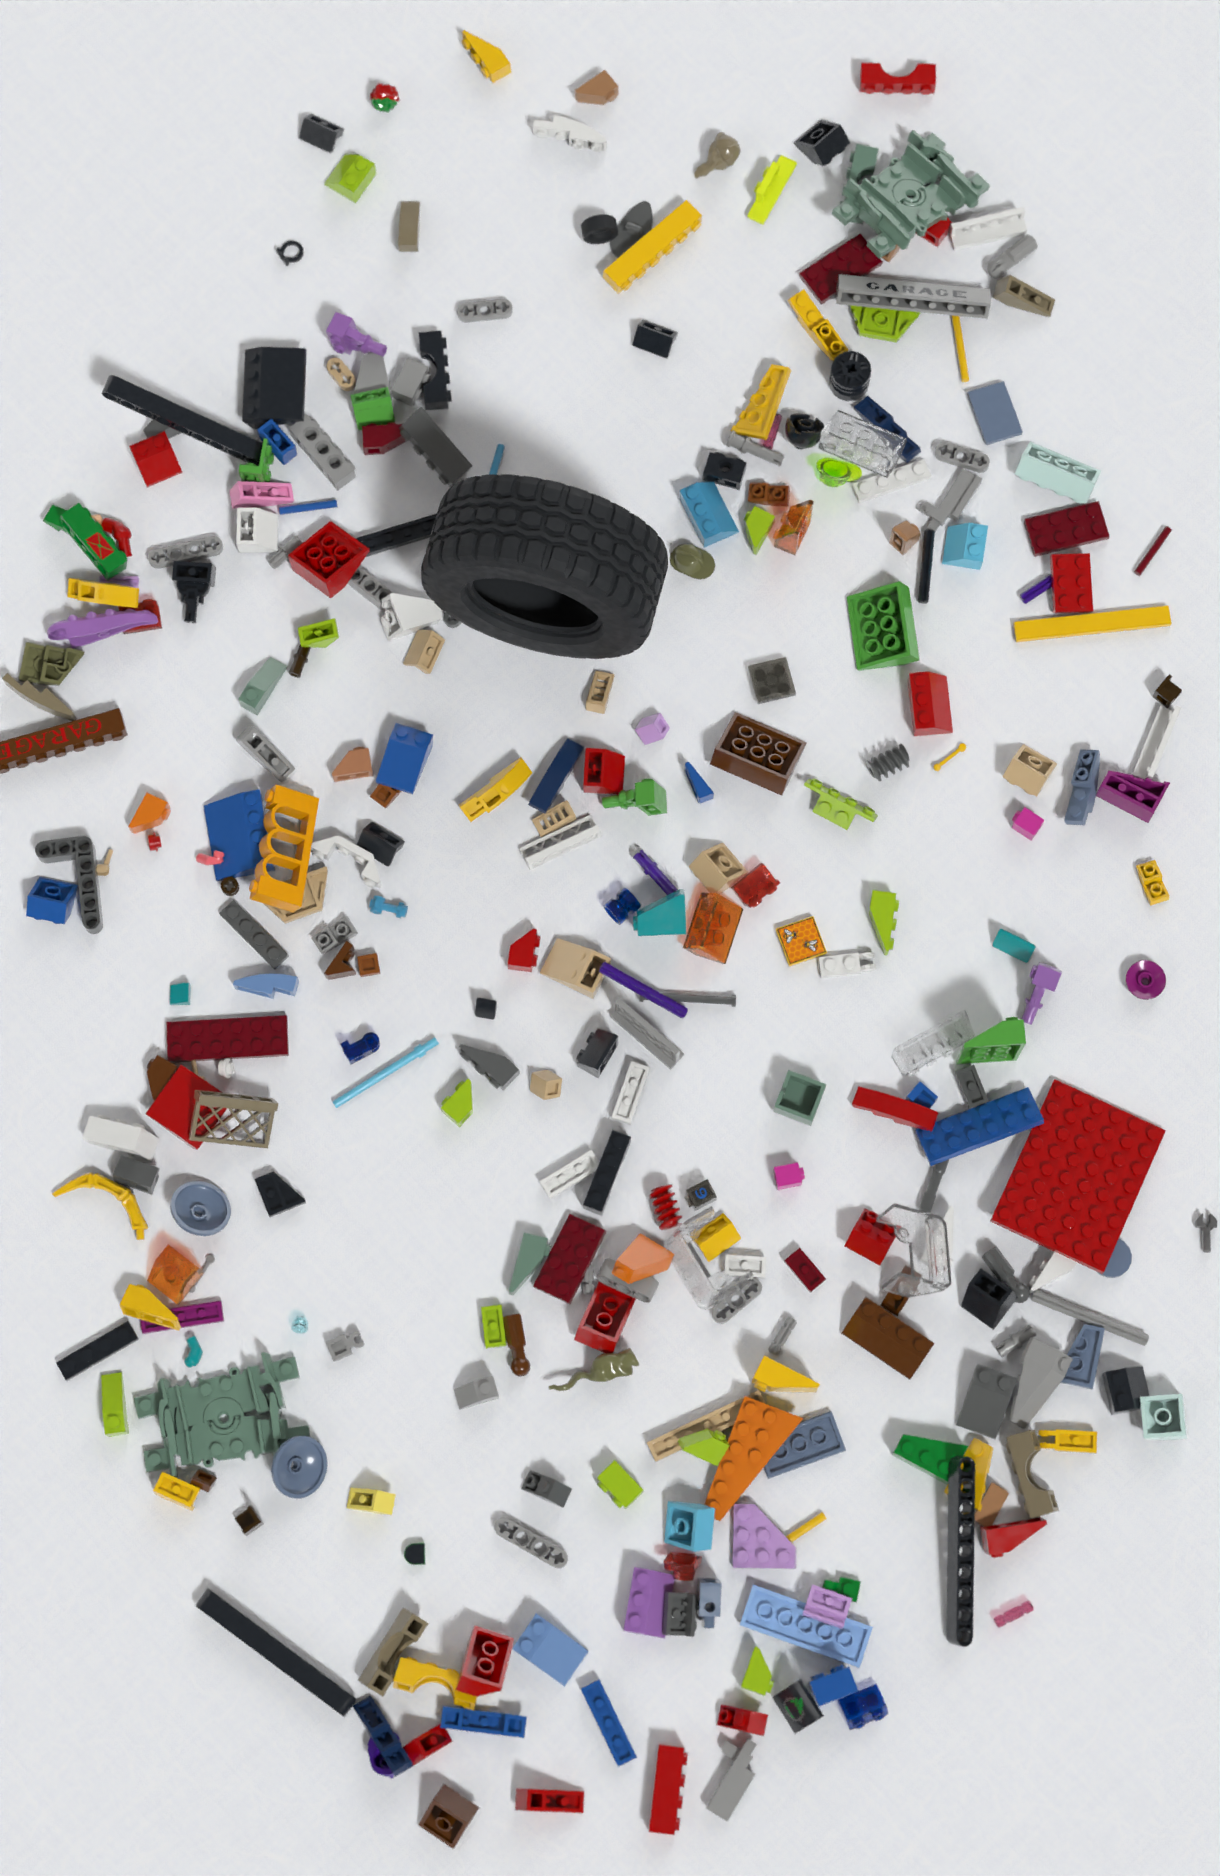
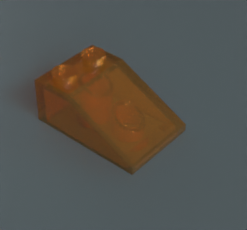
M813 500L793 505L788 513H783L780 521L782 526L780 529L777 528L772 538L775 540L774 547L796 555L811 523Z

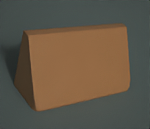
M991 1482L982 1498L981 1512L975 1511V1522L983 1527L991 1526L1009 1493Z

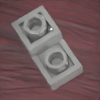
M345 916L331 927L327 926L311 938L320 953L324 954L351 939L358 932L350 919Z

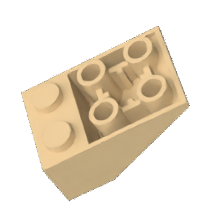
M557 938L540 974L594 999L605 975L599 972V968L603 962L611 965V958L592 949Z

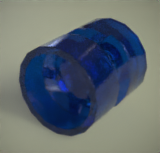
M623 888L616 894V899L611 898L603 907L608 915L618 925H621L628 919V914H634L641 908V905L627 888Z

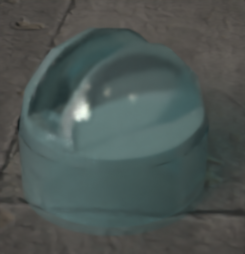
M296 1316L292 1321V1331L295 1333L307 1332L308 1320L304 1316Z

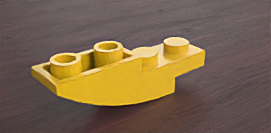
M805 289L788 299V303L798 316L797 320L816 345L832 361L839 354L848 351V348L829 320L824 319Z
M69 578L67 597L92 603L138 608L139 588Z
M520 757L489 779L490 783L460 803V809L470 822L486 811L488 813L511 796L530 777L532 771L522 757Z

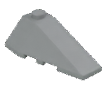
M1030 1337L1021 1357L1020 1363H1023L1021 1375L1017 1377L1019 1388L1018 1393L1013 1398L1009 1418L1011 1422L1022 1429L1027 1427L1064 1379L1072 1358L1061 1350Z

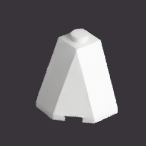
M391 593L382 599L385 616H382L381 624L388 642L433 626L443 619L442 609L430 599Z

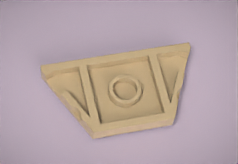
M325 866L307 873L302 906L294 913L267 904L264 905L285 924L322 911L328 874L327 867ZM291 879L283 882L291 884Z

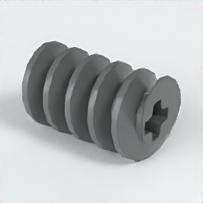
M900 743L899 748L896 746L892 748V752L886 750L885 755L880 753L878 758L872 757L871 762L866 760V766L870 774L880 782L882 774L888 778V771L894 775L896 767L899 771H902V764L908 768L910 759L906 748Z

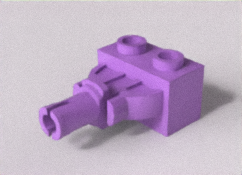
M335 312L326 330L334 351L339 354L346 353L350 355L354 350L361 351L364 354L372 352L382 357L385 356L387 352L386 345L373 341L368 334L366 336L360 333L353 318Z
M1041 962L1037 966L1033 965L1029 977L1032 978V983L1035 984L1030 999L1025 998L1027 1005L1022 1016L1025 1023L1032 1025L1038 1008L1041 1009L1043 1006L1040 1001L1045 989L1055 992L1062 974L1061 970Z

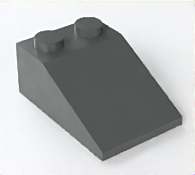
M978 1364L975 1367L956 1426L996 1439L1017 1378Z

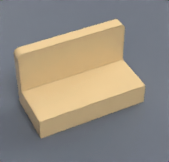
M418 630L403 664L415 666L425 674H431L445 639L433 630Z

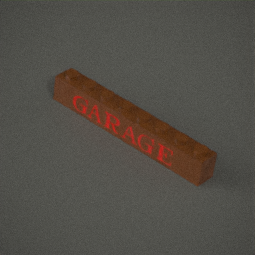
M120 708L1 741L0 774L6 773L15 767H27L33 762L42 763L54 756L63 757L68 752H80L89 746H101L110 740H122L124 736H128Z

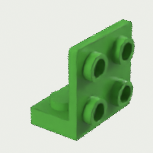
M388 387L350 395L359 431L362 430V426H367L368 424L386 425L387 423L396 422Z
M263 439L259 466L252 463L240 464L239 474L241 481L270 482L271 471H269V466L273 465L274 453H272V445H269L268 439Z

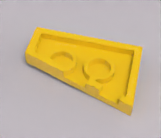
M973 1438L964 1456L972 1458L975 1462V1509L981 1512V1501L985 1493V1481L990 1469L993 1448ZM948 1485L946 1486V1488H945V1490H944V1493L947 1494V1495H948Z

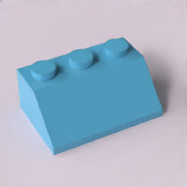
M697 482L680 490L679 499L704 548L739 533L714 482Z

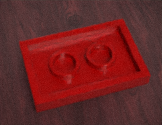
M1090 553L1050 555L1053 613L1093 612Z

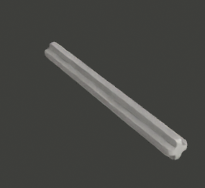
M1038 1290L1033 1292L1031 1300L1093 1326L1105 1328L1108 1332L1143 1346L1148 1342L1149 1335Z

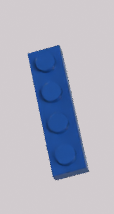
M600 1679L581 1688L617 1766L619 1767L637 1758Z

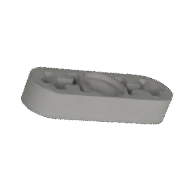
M507 299L467 302L459 305L457 309L458 318L466 323L506 319L513 312L512 303ZM493 306L496 307V313H494ZM502 306H506V312H502ZM488 307L490 313L483 315L480 313V309ZM474 308H476L477 315L474 314ZM466 309L469 312L468 316H464V310Z
M948 442L939 443L935 449V457L939 461L977 473H983L989 467L990 459L986 454ZM943 448L947 449L945 455L941 454ZM955 451L953 458H951L952 452ZM964 453L968 459L961 462L957 459V455ZM971 456L974 457V458H973V461H972V464H969V463H970V460H971ZM980 460H983L982 466H978Z
M756 1278L746 1280L714 1307L712 1311L713 1320L719 1324L729 1321L760 1295L762 1290L761 1282ZM749 1283L752 1285L756 1283L758 1285L756 1287L757 1292L751 1291L748 1293L747 1296L750 1298L747 1300L740 1290L743 1289L745 1293L749 1289ZM735 1295L741 1296L743 1299L742 1305L738 1307L732 1305L731 1298ZM727 1302L729 1307L732 1310H734V1312L731 1313L729 1309L725 1313V1319H723L722 1317L717 1318V1310L720 1309L721 1311H723L725 1308H727V1306L724 1305V1303Z

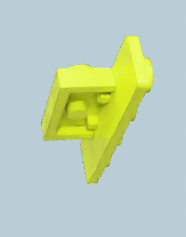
M781 155L777 162L773 161L770 167L767 166L765 168L762 182H758L754 189L756 198L747 214L749 219L764 225L797 166L796 161Z

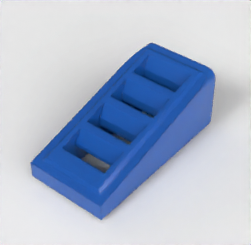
M690 762L685 763L684 771L697 802L701 804L713 799L714 793Z

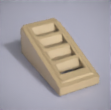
M595 671L586 700V710L601 714L605 713L615 674ZM598 679H599V680L608 681V684H607V683H603V682H598Z
M566 800L549 809L546 814L543 813L534 818L532 822L542 838L576 821V816ZM564 809L568 815L566 818L562 813V810ZM556 813H558L561 819L559 822L557 821L554 815ZM548 817H551L554 825H550ZM542 820L544 821L547 829L545 830L543 829L540 821Z

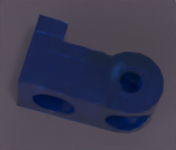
M369 1032L362 1039L351 1045L348 1040L340 1045L348 1062L352 1065L375 1053L380 1047V1040L377 1034Z

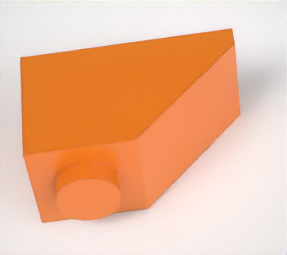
M146 793L128 826L130 831L135 834L161 825L164 820L168 819L171 813L168 802Z

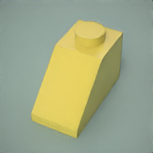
M350 1487L347 1508L392 1515L396 1494L380 1490Z

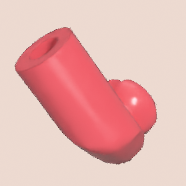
M214 851L213 857L199 853L196 856V861L207 866L221 864L224 861V853Z

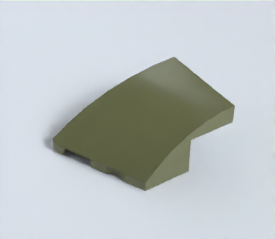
M26 642L18 681L25 682L27 680L33 684L59 686L82 658L85 651L72 648L64 649L51 645L42 646Z

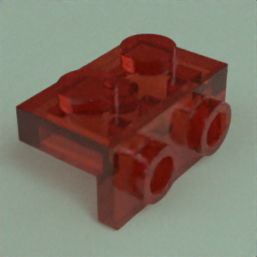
M760 863L731 888L743 905L751 908L758 906L764 896L777 890L776 886L780 882L772 876L764 863Z

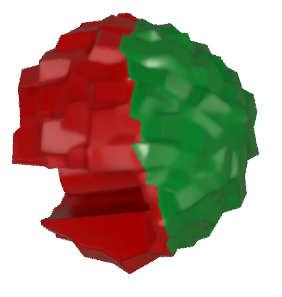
M378 83L370 93L372 105L376 110L382 112H389L400 101L395 86Z

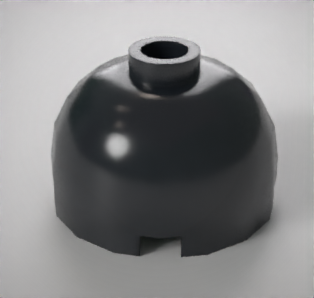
M791 414L790 418H787L785 425L787 440L795 448L801 450L815 446L820 441L825 428L819 419L816 418L815 421L809 419L810 415Z

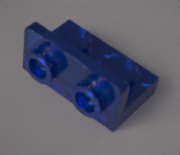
M877 1684L838 1699L849 1730L860 1729L865 1724L871 1721H879L888 1715L887 1705Z

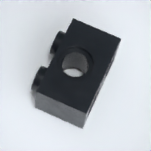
M709 452L703 471V480L740 490L747 462L737 457H726L720 452ZM727 467L730 470L728 472H723L721 468Z

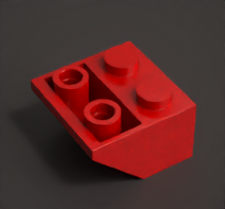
M586 748L584 793H621L624 786L625 756L607 749Z
M865 1208L844 1247L880 1266L901 1227Z

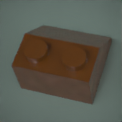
M443 1784L418 1826L454 1849L479 1807Z

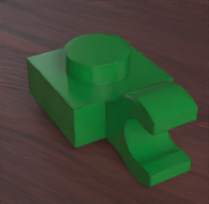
M839 1577L838 1583L824 1580L823 1588L852 1598L851 1602H857L861 1581Z

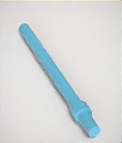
M434 1037L425 1044H419L414 1047V1050L332 1101L333 1104L338 1108L417 1057H423L427 1051L439 1044L437 1039Z

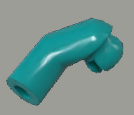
M196 1336L186 1340L190 1352L188 1357L185 1358L184 1363L189 1368L196 1366L203 1355Z

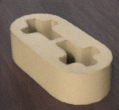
M330 359L327 362L329 375L342 390H353L356 386L354 374L341 359ZM332 365H339L340 372L338 373L336 369L332 370ZM343 376L350 380L351 383H344Z

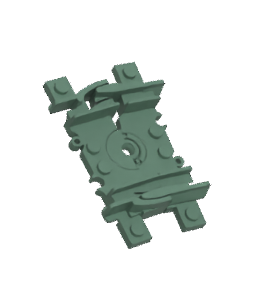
M912 130L907 140L911 144L907 145L901 159L893 157L886 169L878 175H872L870 181L864 178L860 185L850 178L843 190V195L847 199L832 211V215L845 226L856 217H859L875 230L878 235L868 241L867 247L879 259L894 250L896 245L902 250L908 248L910 240L914 237L915 233L922 237L925 235L927 228L940 220H947L948 214L946 212H950L954 216L956 210L964 206V204L969 208H974L978 205L979 196L989 190L990 185L978 173L968 179L953 163L954 157L943 150L946 144L934 133L923 138Z
M262 1352L261 1356L265 1373H262V1375L259 1365L248 1366L242 1374H240L238 1368L233 1367L229 1371L231 1377L222 1375L206 1380L198 1378L199 1385L195 1388L190 1386L189 1381L183 1386L175 1385L171 1387L168 1379H159L160 1381L157 1383L159 1392L134 1398L138 1419L158 1414L161 1436L164 1438V1448L144 1451L146 1472L169 1469L170 1475L177 1478L176 1457L180 1456L181 1465H198L203 1460V1465L207 1468H211L214 1465L212 1458H216L218 1461L241 1458L245 1461V1454L248 1451L254 1453L255 1459L261 1454L273 1453L274 1458L276 1451L286 1440L295 1436L310 1437L308 1425L288 1428L287 1419H280V1409L286 1408L280 1383L300 1378L296 1358L291 1357L272 1362L270 1354ZM272 1385L275 1393L270 1392L266 1394L270 1404L269 1407L261 1388ZM255 1410L259 1414L270 1412L271 1419L261 1420L255 1416H244V1413ZM223 1414H226L228 1416V1420L226 1422H222L220 1420V1417Z

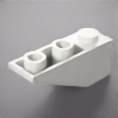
M1050 1250L1053 1253L1049 1260L1044 1259L1039 1267L1042 1270L1038 1277L1034 1275L1028 1284L1031 1287L1029 1290L1030 1294L1071 1272L1077 1262Z

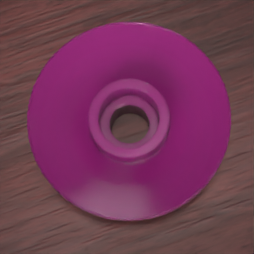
M1141 960L1134 963L1128 969L1126 985L1135 997L1149 1000L1156 998L1162 993L1166 985V976L1163 969L1157 963ZM1141 979H1147L1148 984H1142Z

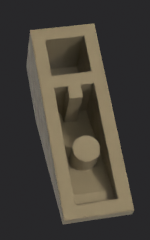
M1012 275L997 280L992 297L1007 306L1046 317L1051 316L1055 302L1054 298Z

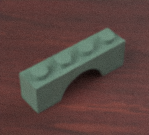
M856 144L855 151H851L849 162H852V167L847 168L846 179L851 178L858 183L864 176L874 174L879 148ZM856 217L854 220L851 221L853 223L863 224V220L859 217Z

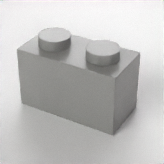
M407 358L391 389L392 397L414 406L415 402L419 401L422 396L423 385L427 384L430 380L429 367Z

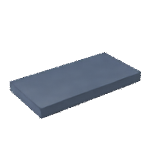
M832 1411L798 1424L764 1466L768 1479L846 1451Z

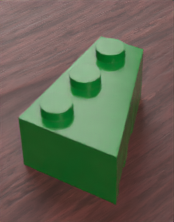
M903 1434L892 1455L948 1485L950 1459L954 1456H964L968 1446Z

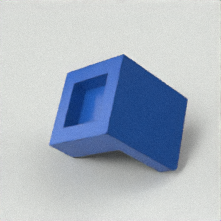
M919 1082L905 1100L930 1109L937 1101L938 1096L922 1082Z

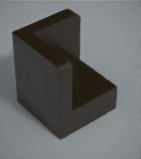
M1170 674L1152 696L1166 708H1169L1182 692V689L1170 681L1172 678Z
M251 1505L247 1507L246 1511L234 1518L246 1536L264 1524Z

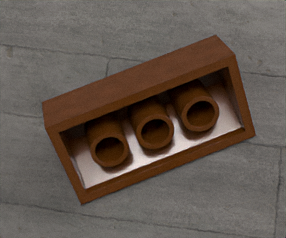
M866 1296L841 1333L909 1380L934 1345V1342Z

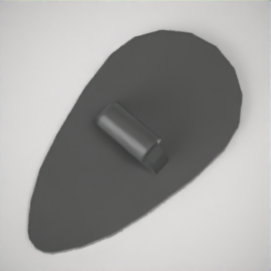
M643 201L637 204L618 224V235L610 241V248L615 257L619 258L652 230L653 215L649 202Z

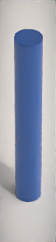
M328 500L279 507L280 515L338 506L337 500Z

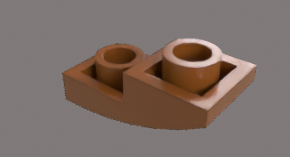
M749 483L748 502L769 506H789V485L770 486L769 483Z

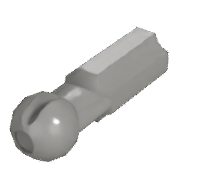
M1028 234L998 258L989 262L987 266L988 274L993 278L1003 276L1007 270L1038 248L1036 240Z

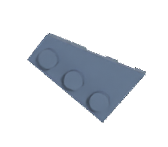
M1087 1324L1083 1325L1067 1354L1072 1358V1362L1060 1383L1093 1390L1105 1328Z

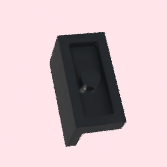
M311 113L304 117L298 138L331 153L333 152L336 139L343 135L344 128Z
M643 319L637 326L632 345L663 358H668L671 346L676 340L678 332Z
M371 822L363 829L357 846L372 853L374 859L389 867L395 854L403 847L405 841L376 823Z

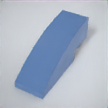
M258 974L235 980L233 986L236 990L274 999L275 992L295 996L299 979L296 976L285 974Z

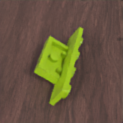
M808 779L804 783V786L821 794L812 812L846 830L849 829L856 814L871 822H874L878 817L872 808L858 805L855 799L841 796L838 790L824 787L823 783L817 779Z

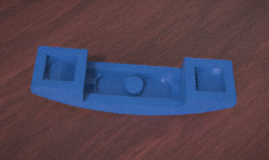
M443 1706L440 1728L525 1738L527 1716Z

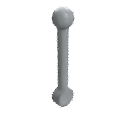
M213 1255L207 1256L206 1264L194 1280L193 1284L188 1286V1291L190 1293H193L195 1291V1286L203 1276L204 1272L206 1271L208 1266L215 1261Z

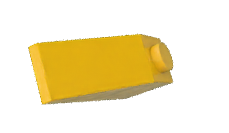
M139 1284L128 1285L119 1304L124 1315L180 1330L181 1326L178 1318L145 1286Z

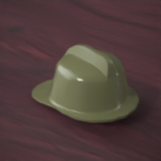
M693 544L679 545L671 552L670 563L680 573L700 580L708 578L714 572L715 561L712 555Z

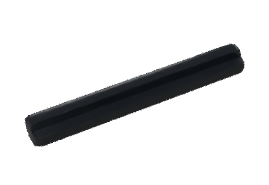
M929 529L924 532L918 602L923 604L928 603L935 537V531Z

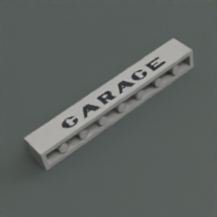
M839 274L836 304L988 319L991 294L990 289Z

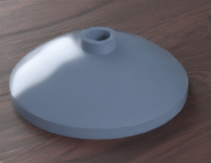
M192 1181L181 1185L174 1192L170 1202V1211L175 1222L186 1232L197 1236L217 1234L225 1228L231 1216V1206L227 1196L218 1187L203 1181Z
M295 1436L286 1440L278 1448L272 1461L271 1474L274 1485L283 1495L294 1499L305 1498L313 1494L325 1478L327 1456L322 1445L311 1437Z

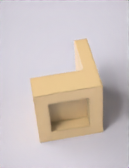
M550 1070L532 1072L530 1091L543 1100L560 1097L561 1077Z

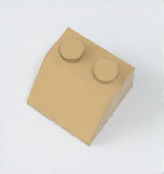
M1023 744L1012 758L1003 778L1007 779L1010 784L1021 787L1026 793L1037 797L1057 763Z
M724 843L702 851L689 865L693 874L699 878L707 891L713 896L726 891L748 873Z

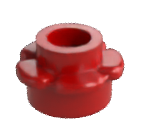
M153 832V835H148L150 851L156 850L157 852L158 848L162 847L160 836H156L155 832Z

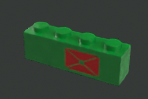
M78 503L60 515L59 523L107 581L126 569L127 556L123 551H119L116 548L114 540L110 536H106L100 523L95 522L91 518V514L86 507L83 508Z

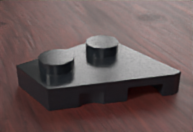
M274 1171L255 1179L269 1217L306 1203L305 1199Z

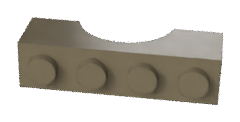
M1028 1430L1006 1437L1008 1441L1006 1442V1448L1014 1461L1012 1462V1468L1019 1478L1018 1488L1025 1498L1024 1509L1026 1514L1030 1515V1518H1037L1059 1511L1054 1491L1040 1487L1034 1481L1031 1474L1032 1460L1041 1450L1036 1431Z
M403 1607L358 1681L383 1697L394 1680V1667L400 1654L408 1645L419 1640L429 1623Z

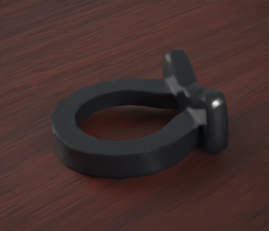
M288 241L283 244L281 249L278 247L276 253L283 260L284 264L288 266L289 263L300 261L304 255V250L299 242ZM294 245L299 248L298 256L294 258H286L284 256L288 246Z

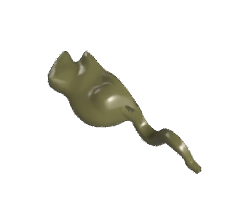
M631 1348L620 1353H604L594 1359L590 1372H576L568 1383L560 1386L553 1384L548 1387L549 1390L565 1391L572 1388L578 1380L587 1378L590 1381L606 1382L616 1377L629 1376L633 1373L632 1366H639V1362Z

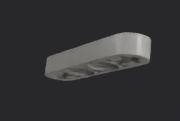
M206 537L154 549L149 553L148 560L153 568H165L173 566L174 561L191 562L217 556L223 551V544L219 537ZM213 542L217 545L215 550L211 547ZM203 544H205L207 552H204ZM193 546L201 548L200 552L196 555L190 553V549ZM175 550L182 552L181 557L178 559L171 557L172 552ZM164 553H167V556H168V558H169L168 561L166 560V558H165L166 556H165ZM156 555L160 557V562L158 563L154 560Z
M501 1518L495 1523V1531L500 1537L554 1568H563L567 1564L568 1556L564 1550L510 1519ZM507 1522L508 1528L511 1530L514 1529V1526L518 1528L514 1532L512 1539L508 1538L511 1533L507 1531L500 1532L501 1528L498 1527L500 1523L504 1524ZM525 1532L528 1535V1541L525 1544L517 1542L516 1536L518 1533ZM539 1542L546 1545V1552L543 1554H537L534 1550L535 1545ZM550 1547L554 1548L553 1554H563V1563L555 1564V1559L549 1556V1560L545 1559L549 1554Z

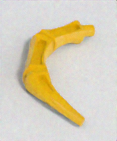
M90 1172L71 1180L52 1193L54 1197L84 1187L89 1189L94 1187L95 1189H102L111 1193L118 1201H121L122 1206L126 1210L131 1228L136 1230V1240H145L144 1230L148 1229V1225L140 1211L135 1194H132L129 1188L99 1173L93 1174Z

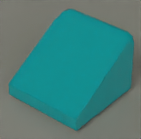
M190 983L170 985V1005H190Z

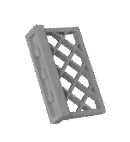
M621 998L615 1001V1012L611 1015V1018L671 1070L684 1056V1053Z

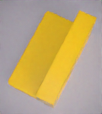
M724 1213L690 1236L708 1262L741 1240L735 1226Z
M162 1472L153 1491L155 1495L193 1511L195 1508L194 1502L200 1492V1488Z

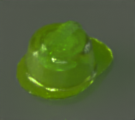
M822 458L817 462L816 467L820 472L819 480L829 487H839L846 482L856 481L862 476L860 467L849 462L838 461L832 458Z

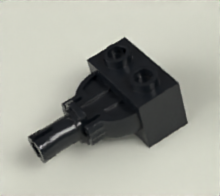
M173 562L172 581L177 584L178 592L181 595L180 602L186 604L184 619L186 623L197 622V606L199 603L201 605L204 604V597L208 594L210 587H215L216 567L212 563Z

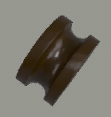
M226 877L221 882V889L225 895L234 896L239 891V884L234 877ZM232 882L235 888H231V890L228 891L225 885H229V883Z

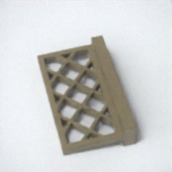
M195 1090L194 1098L196 1100L189 1140L268 1148L274 1113L277 1111L279 1104L277 1101L266 1097ZM200 1105L208 1106L212 1112L202 1118L199 1115ZM222 1108H228L231 1114L221 1120L217 1112ZM242 1110H247L251 1116L241 1123L236 1115ZM262 1112L269 1113L268 1120L262 1124L256 1119V1116ZM215 1115L220 1122L210 1129L205 1121ZM235 1117L239 1125L229 1131L225 1123ZM254 1119L258 1127L249 1133L244 1126ZM204 1124L208 1131L202 1136H196V1128ZM223 1126L228 1133L222 1138H216L213 1132ZM243 1128L247 1136L241 1140H236L233 1134ZM262 1130L265 1134L264 1141L255 1142L252 1136Z

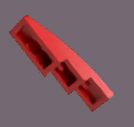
M858 1086L852 1102L854 1108L871 1111L876 1116L893 1119L898 1124L928 1131L933 1130L939 1114L937 1111L908 1100Z

